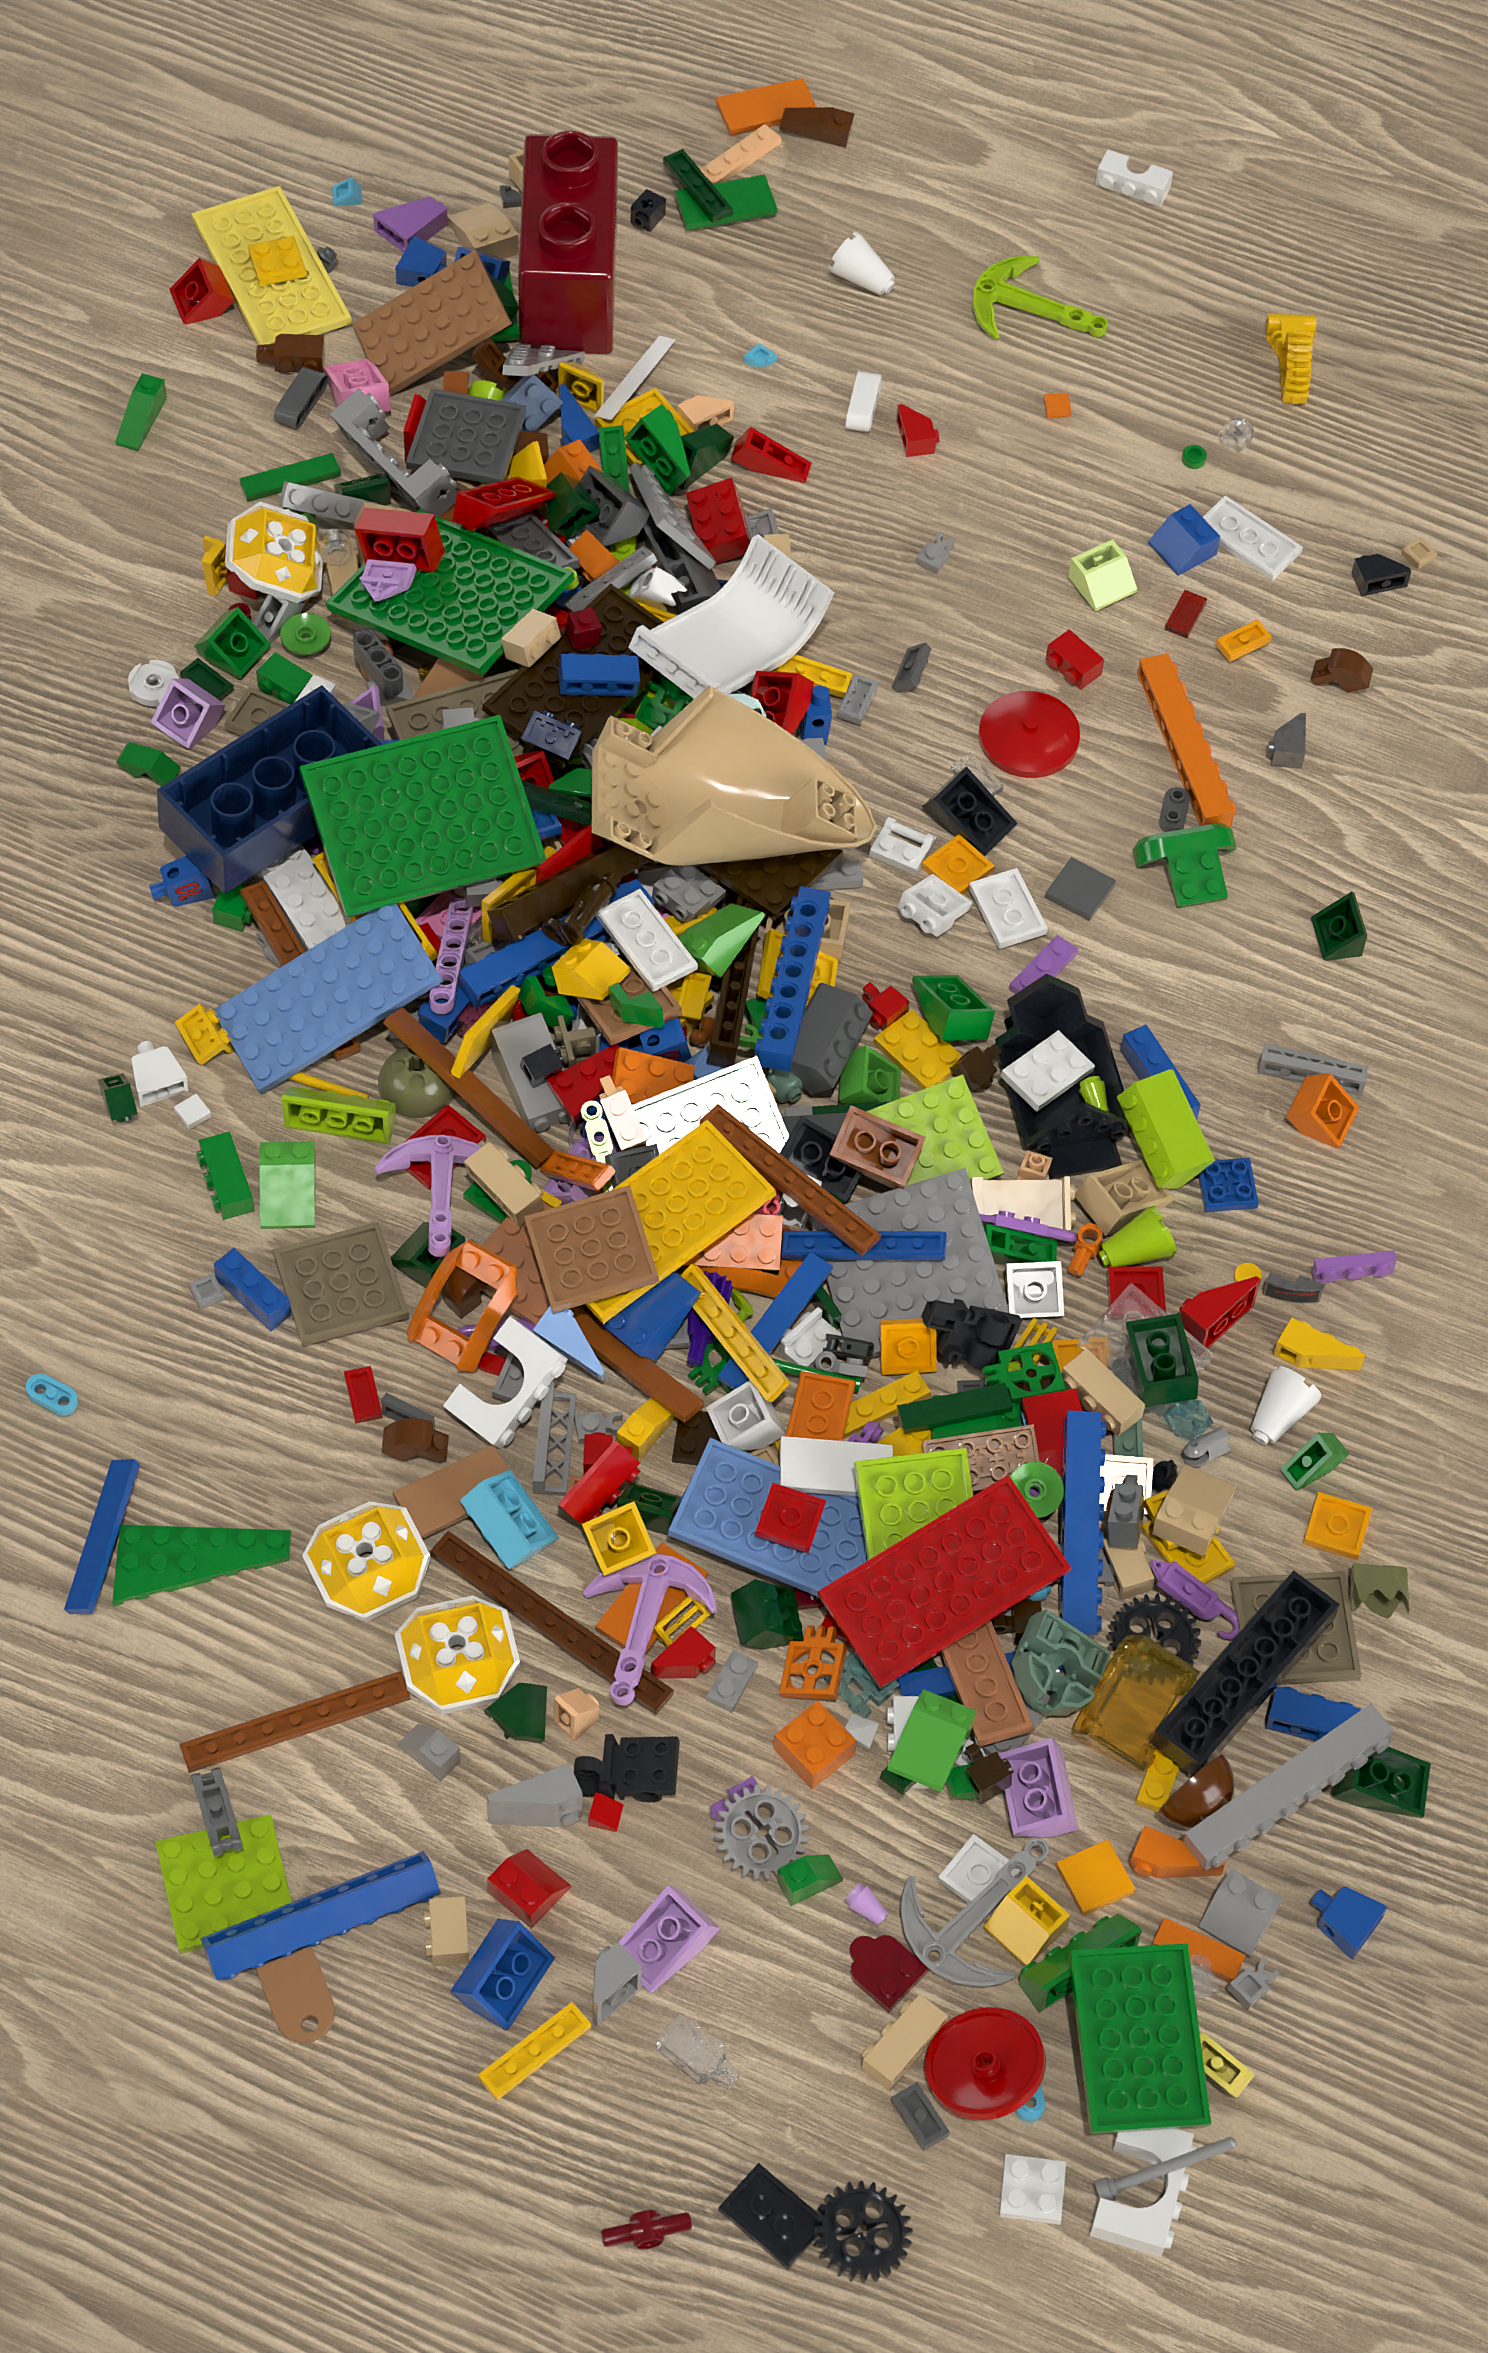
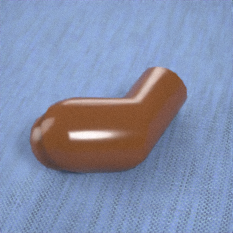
M703 1017L700 1031L693 1029L690 1033V1042L697 1043V1046L709 1043L714 1019Z

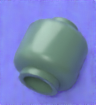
M769 1069L766 1074V1080L776 1089L775 1098L781 1103L790 1101L792 1103L803 1095L802 1089L804 1087L798 1077L791 1072Z

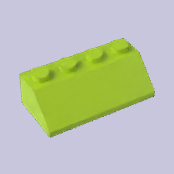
M1169 1069L1137 1081L1117 1096L1158 1188L1180 1189L1215 1161L1174 1070Z
M290 1086L282 1095L284 1128L390 1144L396 1121V1103H390L383 1099H366L358 1095H341L333 1091H316L307 1087L297 1088Z

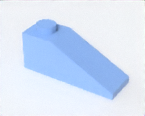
M550 1305L534 1327L533 1333L562 1355L601 1381H604L606 1378L605 1372L575 1318L572 1317L574 1313L570 1309L553 1313Z

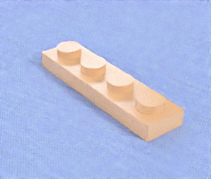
M764 124L700 170L712 184L725 182L781 144V136Z

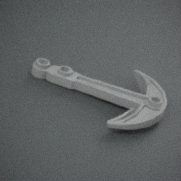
M1041 1838L1029 1840L1025 1851H1018L998 1872L997 1878L938 1933H934L924 1921V1911L916 1892L915 1876H909L901 1903L904 1935L914 1955L931 1973L955 1985L976 1988L993 1987L1015 1978L1013 1971L996 1970L974 1962L972 1966L956 1955L955 1952L1001 1903L1006 1895L1026 1876L1029 1877L1035 1871L1036 1864L1042 1863L1047 1859L1049 1853L1047 1842ZM1039 1848L1042 1851V1855L1035 1857L1032 1855L1031 1850ZM1015 1868L1020 1869L1022 1875L1018 1878L1013 1877L1011 1870ZM931 1952H937L940 1958L937 1961H931L928 1955Z

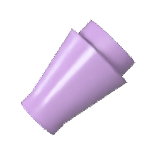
M859 1883L845 1899L849 1904V1909L872 1921L877 1926L889 1914L868 1885L864 1887Z

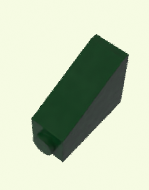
M717 423L682 435L681 439L690 475L679 488L682 490L686 489L726 458L734 436Z
M560 472L547 484V489L557 492L556 497L547 502L550 531L569 540L600 513L599 506L580 481Z

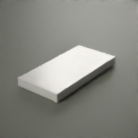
M1224 496L1203 516L1220 535V547L1271 581L1302 553L1303 547L1227 496Z
M641 889L601 908L595 917L652 992L697 970V962Z
M781 1436L779 1485L804 1493L858 1497L854 1462L893 1457V1445Z

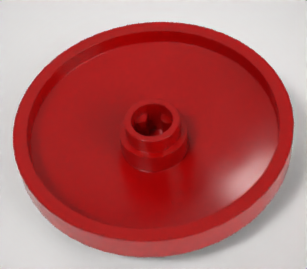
M1016 691L999 697L986 708L980 720L978 736L984 755L998 769L1017 777L1041 778L1061 771L1074 759L1080 742V726L1073 711L1056 697L1038 691Z
M998 2007L972 2009L949 2020L933 2037L925 2058L926 2078L936 2100L951 2113L972 2120L996 2119L1021 2108L1033 2097L1040 2087L1046 2069L1045 2049L1035 2027L1018 2013Z

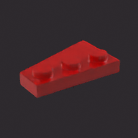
M617 1043L547 1079V1085L574 1123L581 1117L583 1104L591 1100L597 1102V1097L604 1092L600 1079L609 1075L612 1079L616 1050L619 1048Z

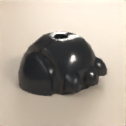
M1172 1459L1160 1461L1154 1466L1152 1489L1162 1491L1173 1486L1178 1477L1177 1465Z

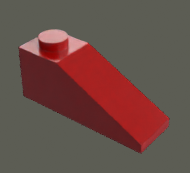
M752 427L736 440L730 458L750 471L800 483L806 482L812 462Z

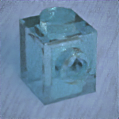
M1199 1400L1176 1402L1163 1414L1175 1436L1196 1440L1213 1423L1202 1401Z

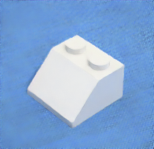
M750 1380L706 1407L721 1442L739 1450L763 1449L781 1438V1436L786 1435L772 1403L765 1400Z

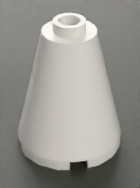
M854 232L853 235L856 237L852 240L847 238L832 258L835 262L833 267L829 265L828 270L878 295L888 294L895 285L893 281L894 275L859 232Z
M1279 1366L1277 1369L1275 1367L1271 1372L1251 1426V1431L1254 1433L1252 1437L1263 1445H1267V1443L1274 1444L1320 1401L1322 1395L1317 1387L1312 1384L1309 1388L1303 1382L1305 1378L1289 1368Z

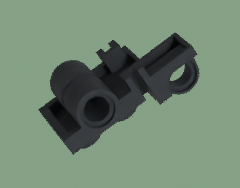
M955 1298L954 1303L938 1300L928 1301L921 1315L926 1327L943 1330L936 1345L942 1356H945L948 1361H951L953 1357L958 1363H960L961 1359L966 1360L970 1366L980 1371L986 1366L999 1364L997 1358L998 1351L1011 1348L1022 1323L1019 1315L972 1305L968 1309L963 1300Z
M605 1734L603 1761L592 1756H580L575 1759L574 1775L583 1793V1797H594L595 1792L615 1800L616 1792L620 1800H625V1796H633L638 1801L654 1803L660 1801L662 1795H676L679 1738L678 1736L621 1737L620 1745H618L613 1734Z

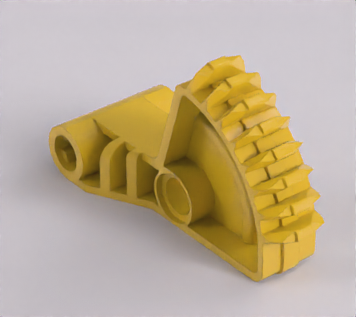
M1267 314L1266 341L1279 358L1282 403H1307L1312 370V345L1316 333V315Z

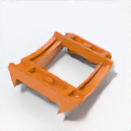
M783 1224V1226H782V1239H783L784 1231H803V1230H800V1229H797V1228H794V1227H791V1226H788V1225ZM781 1255L780 1271H777L776 1275L736 1267L699 1268L703 1273L704 1271L708 1273L717 1272L721 1277L727 1276L726 1281H732V1289L749 1291L775 1299L805 1259H782Z
M467 1240L448 1252L425 1289L406 1331L409 1342L416 1341L458 1365L456 1370L477 1372L482 1354L486 1352L502 1317L519 1293L516 1289L515 1278H517L516 1265L472 1240ZM456 1266L497 1289L470 1338L430 1315L441 1290Z

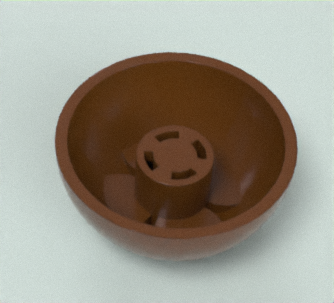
M1223 1754L1219 1755L1198 1771L1161 1807L1158 1813L1175 1825L1193 1828L1229 1803L1234 1794V1775Z

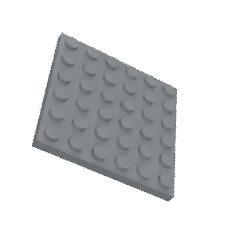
M965 1168L907 1185L904 1189H894L845 1205L876 1231L947 1232L945 1260L823 1259L833 1266L827 1281L833 1301L842 1313L840 1326L843 1336L872 1342L874 1344L872 1358L880 1356V1320L922 1318V1312L928 1301L938 1300L954 1303L955 1298L963 1300L968 1309L972 1305L1010 1313ZM812 1215L809 1216L813 1231H830ZM936 1329V1338L941 1336L943 1330Z

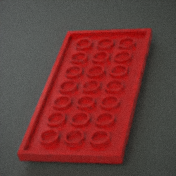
M1008 1474L818 1591L817 1595L879 1689H882L1069 1573L1072 1568Z

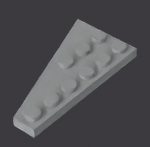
M635 461L629 469L656 526L708 569H711L717 562L693 531L692 526L685 520L687 516L671 501L661 487L660 482L654 477L655 472L648 465L644 464L641 466Z

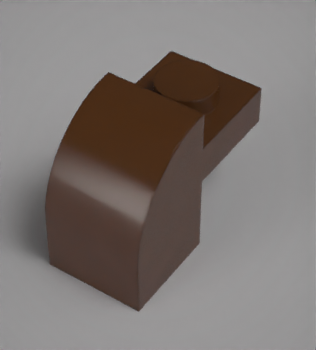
M1334 648L1331 651L1330 657L1315 661L1311 680L1315 685L1338 681L1344 690L1349 693L1369 688L1373 667L1356 651L1346 648Z
M456 1266L441 1290L443 1302L462 1319L482 1303L480 1291L489 1284Z
M418 1418L397 1420L384 1427L381 1453L403 1462L416 1455H420L440 1464L447 1460L449 1435L433 1429V1422Z

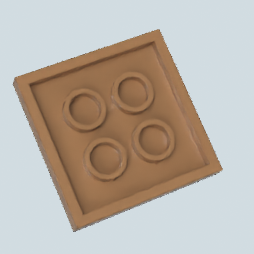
M632 964L628 965L631 972L619 985L630 999L650 991L662 1006L664 1023L682 1015L681 1006L666 986L652 992ZM610 994L603 1000L575 996L611 1046L653 1028L652 1026L623 1022L611 1006Z

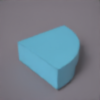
M759 343L743 356V362L755 367H765L776 363L777 355Z

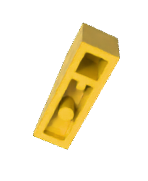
M650 1398L634 1411L617 1431V1442L622 1447H632V1456L640 1462L676 1419V1416Z

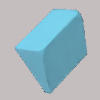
M353 177L332 186L333 204L335 206L359 205L363 203L362 188Z

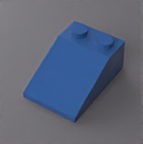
M674 1271L605 1322L603 1326L638 1355L657 1361L702 1292Z

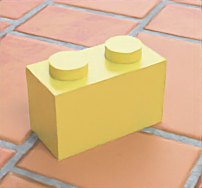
M1202 2032L1200 2039L1205 2073L1237 2098L1255 2074L1207 2034Z

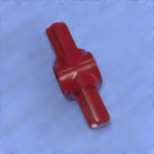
M644 2210L631 2215L629 2224L602 2229V2243L604 2247H611L633 2242V2246H636L637 2249H651L661 2245L666 2235L690 2231L692 2229L690 2214L687 2212L661 2217L660 2213H657L656 2210Z

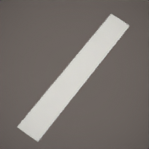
M658 336L594 416L612 420L676 340Z

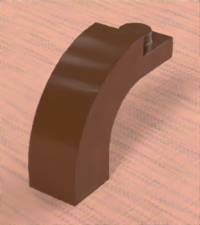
M490 338L480 342L472 353V357L483 369L479 375L485 381L496 383V388L501 391L504 388L510 391L524 377L503 375V364L506 357ZM539 371L538 374H535L552 391L558 384L548 371Z

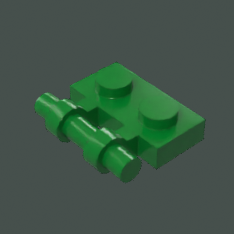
M654 680L650 685V689L657 692L655 698L644 696L635 719L654 729H657L659 725L663 728L694 699L674 700L676 704L673 709L663 704L667 697L672 700L673 698L662 683Z

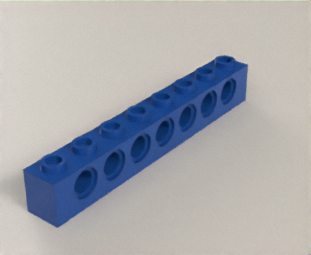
M800 886L798 897H792L790 911L794 913L793 917H787L785 931L789 933L788 937L783 936L780 952L784 953L783 957L778 956L775 972H779L778 977L772 978L770 992L774 994L773 998H767L765 1013L769 1014L768 1018H762L760 1034H763V1038L757 1039L755 1055H759L761 1067L787 1072L791 1070L829 912L831 892Z

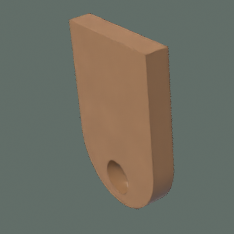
M313 1947L256 1968V1973L275 2023L282 2035L294 2042L310 2043L319 2040L328 2033L335 2019L334 2002ZM308 2019H313L318 2023L317 2029L312 2032L304 2031L301 2025Z

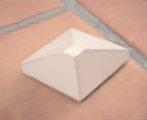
M852 1714L845 1729L857 1740V1746L870 1750L879 1723Z

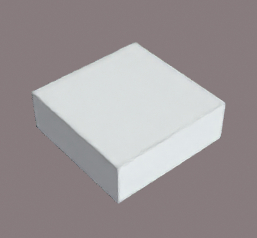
M197 1094L174 1106V1112L188 1130L212 1117L211 1111Z

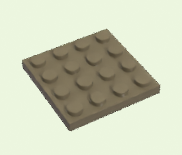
M379 1222L273 1249V1256L285 1294L290 1299L291 1313L302 1347L409 1318L405 1300Z
M1345 1571L1300 1574L1340 1605L1335 1620L1280 1684L1360 1679L1361 1668ZM1290 1574L1232 1578L1231 1586L1239 1633Z

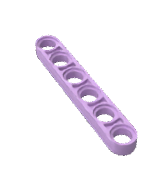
M463 897L456 898L449 904L436 970L443 980H449L452 983L449 985L438 984L430 991V1008L437 1014L449 1013L453 1010L459 985V971L462 970L473 919V907H466L465 898ZM458 908L467 909L466 912L461 913L456 912L455 910ZM454 926L464 927L462 930L451 929ZM450 944L460 945L458 948L453 949L447 947ZM446 962L456 963V965L452 967H447L443 964ZM443 998L448 1000V1002L442 1004L435 1002L437 999Z

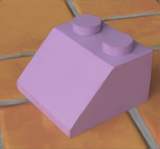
M172 679L150 723L187 749H192L215 728L226 705L189 679Z

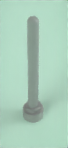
M1228 2137L1116 2180L1114 2177L1109 2179L1107 2176L1095 2181L1098 2195L1100 2198L1114 2201L1116 2196L1120 2195V2191L1232 2150L1236 2147V2140L1233 2137Z

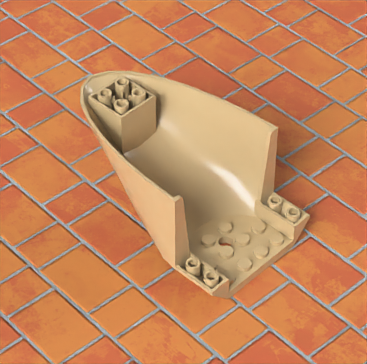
M710 685L654 736L610 716L592 752V833L667 865L686 866L759 859L819 850L856 848L868 843L877 828L866 802L857 790L831 764L776 723Z

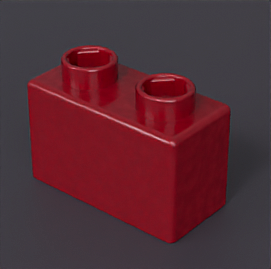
M570 130L561 131L556 134H529L525 138L518 267L519 344H531V348L534 349L541 348V345H553L555 350L585 351L584 354H609L613 350L618 200V141L615 137L588 136L582 132Z

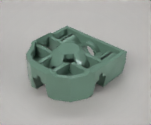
M1048 1609L1037 1612L1030 1617L1012 1660L1015 1681L1024 1695V1700L1027 1704L1046 1716H1067L1094 1699L1095 1693L1092 1692L1093 1688L1103 1676L1111 1651ZM1061 1665H1063L1066 1671V1676H1061L1058 1669ZM1049 1690L1052 1692L1049 1703L1043 1705L1040 1698Z

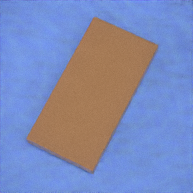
M1034 1424L922 1441L923 1453L966 1448L973 1491L984 1490L1008 1474L1011 1476L1019 1466L1025 1463L1040 1462Z
M491 1445L394 1491L393 1497L398 1506L406 1507L421 1538L424 1539L470 1517L460 1500L481 1481L508 1471V1468L494 1445Z

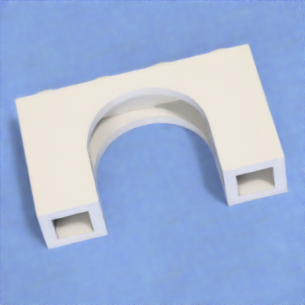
M509 1316L493 1339L513 1353L523 1366L524 1382L517 1396L507 1403L492 1405L488 1404L469 1388L459 1384L443 1405V1407L487 1441L500 1449L504 1445L507 1446L514 1439L516 1434L514 1431L520 1423L528 1420L532 1414V1407L537 1400L540 1401L546 1396L549 1391V1384L554 1378H558L563 1373L566 1367L565 1363L568 1360L511 1316Z
M1179 2129L1118 2132L1113 2151L1144 2160L1151 2165H1156L1196 2150L1197 2146L1192 2145L1194 2137L1192 2133ZM1184 2167L1163 2175L1165 2194L1157 2203L1149 2207L1134 2208L1100 2198L1090 2236L1161 2258L1164 2248H1171L1175 2231L1169 2230L1172 2219L1178 2221L1182 2202L1177 2201L1179 2191L1185 2192L1190 2174L1184 2173Z

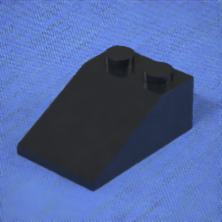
M967 766L955 773L922 805L939 826L955 837L960 834L983 856L1018 824Z
M800 1116L780 1154L805 1174L822 1181L821 1187L842 1204H845L862 1173L830 1156L837 1138L835 1134Z

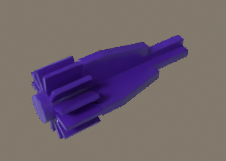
M704 1271L709 1281L729 1304L733 1288L731 1286L732 1281H726L727 1276L721 1277L717 1272L708 1273ZM692 1307L688 1313V1333L690 1334L689 1341H691L687 1360L690 1365L696 1364L701 1366L707 1344H712L716 1336Z

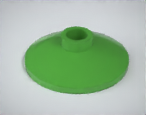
M300 613L284 622L281 627L280 636L283 645L291 652L310 655L321 651L327 646L331 638V629L327 621L322 617L312 613Z
M1028 1462L1019 1466L1010 1476L1038 1518L1050 1515L1062 1502L1064 1495L1063 1482L1060 1475L1051 1466L1041 1462ZM1032 1487L1037 1488L1039 1495L1036 1497L1030 1495L1029 1489Z

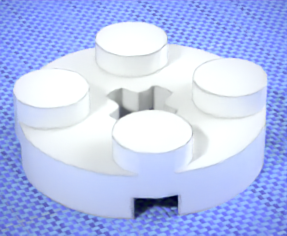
M150 660L149 664L141 666L140 663L135 666L128 677L131 698L142 705L158 708L171 680L179 679L174 667L161 660ZM155 680L158 681V685L156 686H150V684H148L149 682L153 683Z

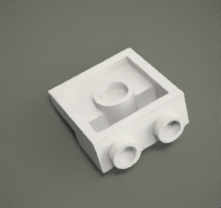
M932 874L904 891L897 908L903 917L911 918L919 923L924 932L932 933L938 937L952 928L955 919L970 911L973 902Z

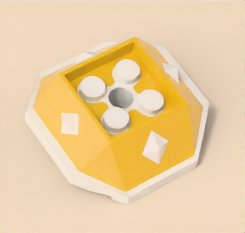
M259 502L229 522L227 527L225 566L231 572H235L251 589L295 603L314 597L321 591L323 548L318 540L316 525L310 523L306 516L291 512L289 509L285 510Z
M371 1501L318 1525L302 1555L326 1606L338 1612L354 1616V1618L363 1622H368L417 1599L431 1559L406 1507ZM363 1552H372L369 1557H360Z
M475 1596L418 1607L394 1634L407 1691L431 1705L433 1709L442 1715L492 1704L504 1694L506 1687L520 1666V1659L507 1609ZM456 1644L463 1646L461 1650L451 1649Z

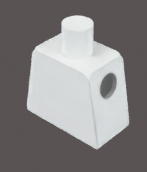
M151 1041L141 1042L137 1046L139 1054L133 1056L131 1061L140 1107L189 1091L187 1076L168 1047L163 1046L155 1049Z

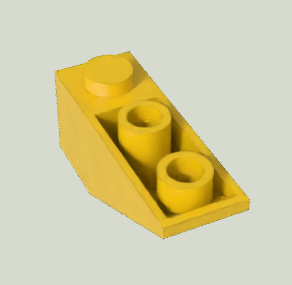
M1293 1317L1277 1341L1274 1356L1298 1368L1357 1371L1361 1370L1366 1356L1357 1347L1347 1345L1337 1340L1333 1335L1323 1333L1311 1327L1307 1322L1299 1321Z

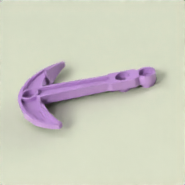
M430 1135L410 1139L388 1151L380 1159L374 1171L377 1174H381L391 1170L407 1169L410 1167V1161H429L431 1163L432 1209L429 1214L428 1250L437 1257L446 1256L450 1252L452 1212L449 1210L453 1163L465 1164L464 1161L481 1148L476 1143L454 1136Z
M655 1554L605 1577L601 1572L583 1592V1595L588 1599L604 1592L622 1590L625 1588L624 1583H642L626 1646L621 1651L614 1676L616 1681L610 1687L613 1701L618 1705H628L635 1697L634 1687L639 1684L646 1660L644 1655L669 1586L685 1589L689 1597L702 1603L711 1613L717 1611L716 1601L707 1580L692 1565L673 1556ZM628 1693L625 1696L620 1697L621 1694Z

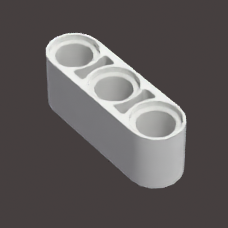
M858 371L847 413L846 429L870 433L881 389V374Z

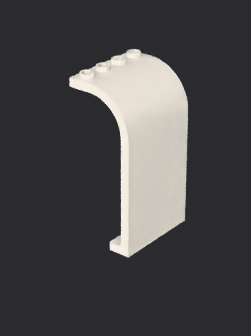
M758 534L752 538L736 572L719 592L710 599L651 630L644 625L638 627L628 648L694 699L709 685L729 695L754 681L756 671H772L793 657L818 627L835 592Z

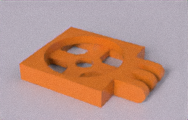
M807 1626L804 1641H790L779 1691L782 1698L837 1700L847 1647L844 1643H835L836 1627L829 1626L826 1635L825 1626H818L815 1635V1627ZM823 1651L835 1657L834 1664H823L821 1662ZM810 1652L809 1658L803 1663H796L801 1656ZM810 1666H818V1670L816 1673H808V1668ZM791 1675L804 1676L803 1688H795L793 1686ZM821 1676H832L830 1685L824 1689H815L818 1678Z

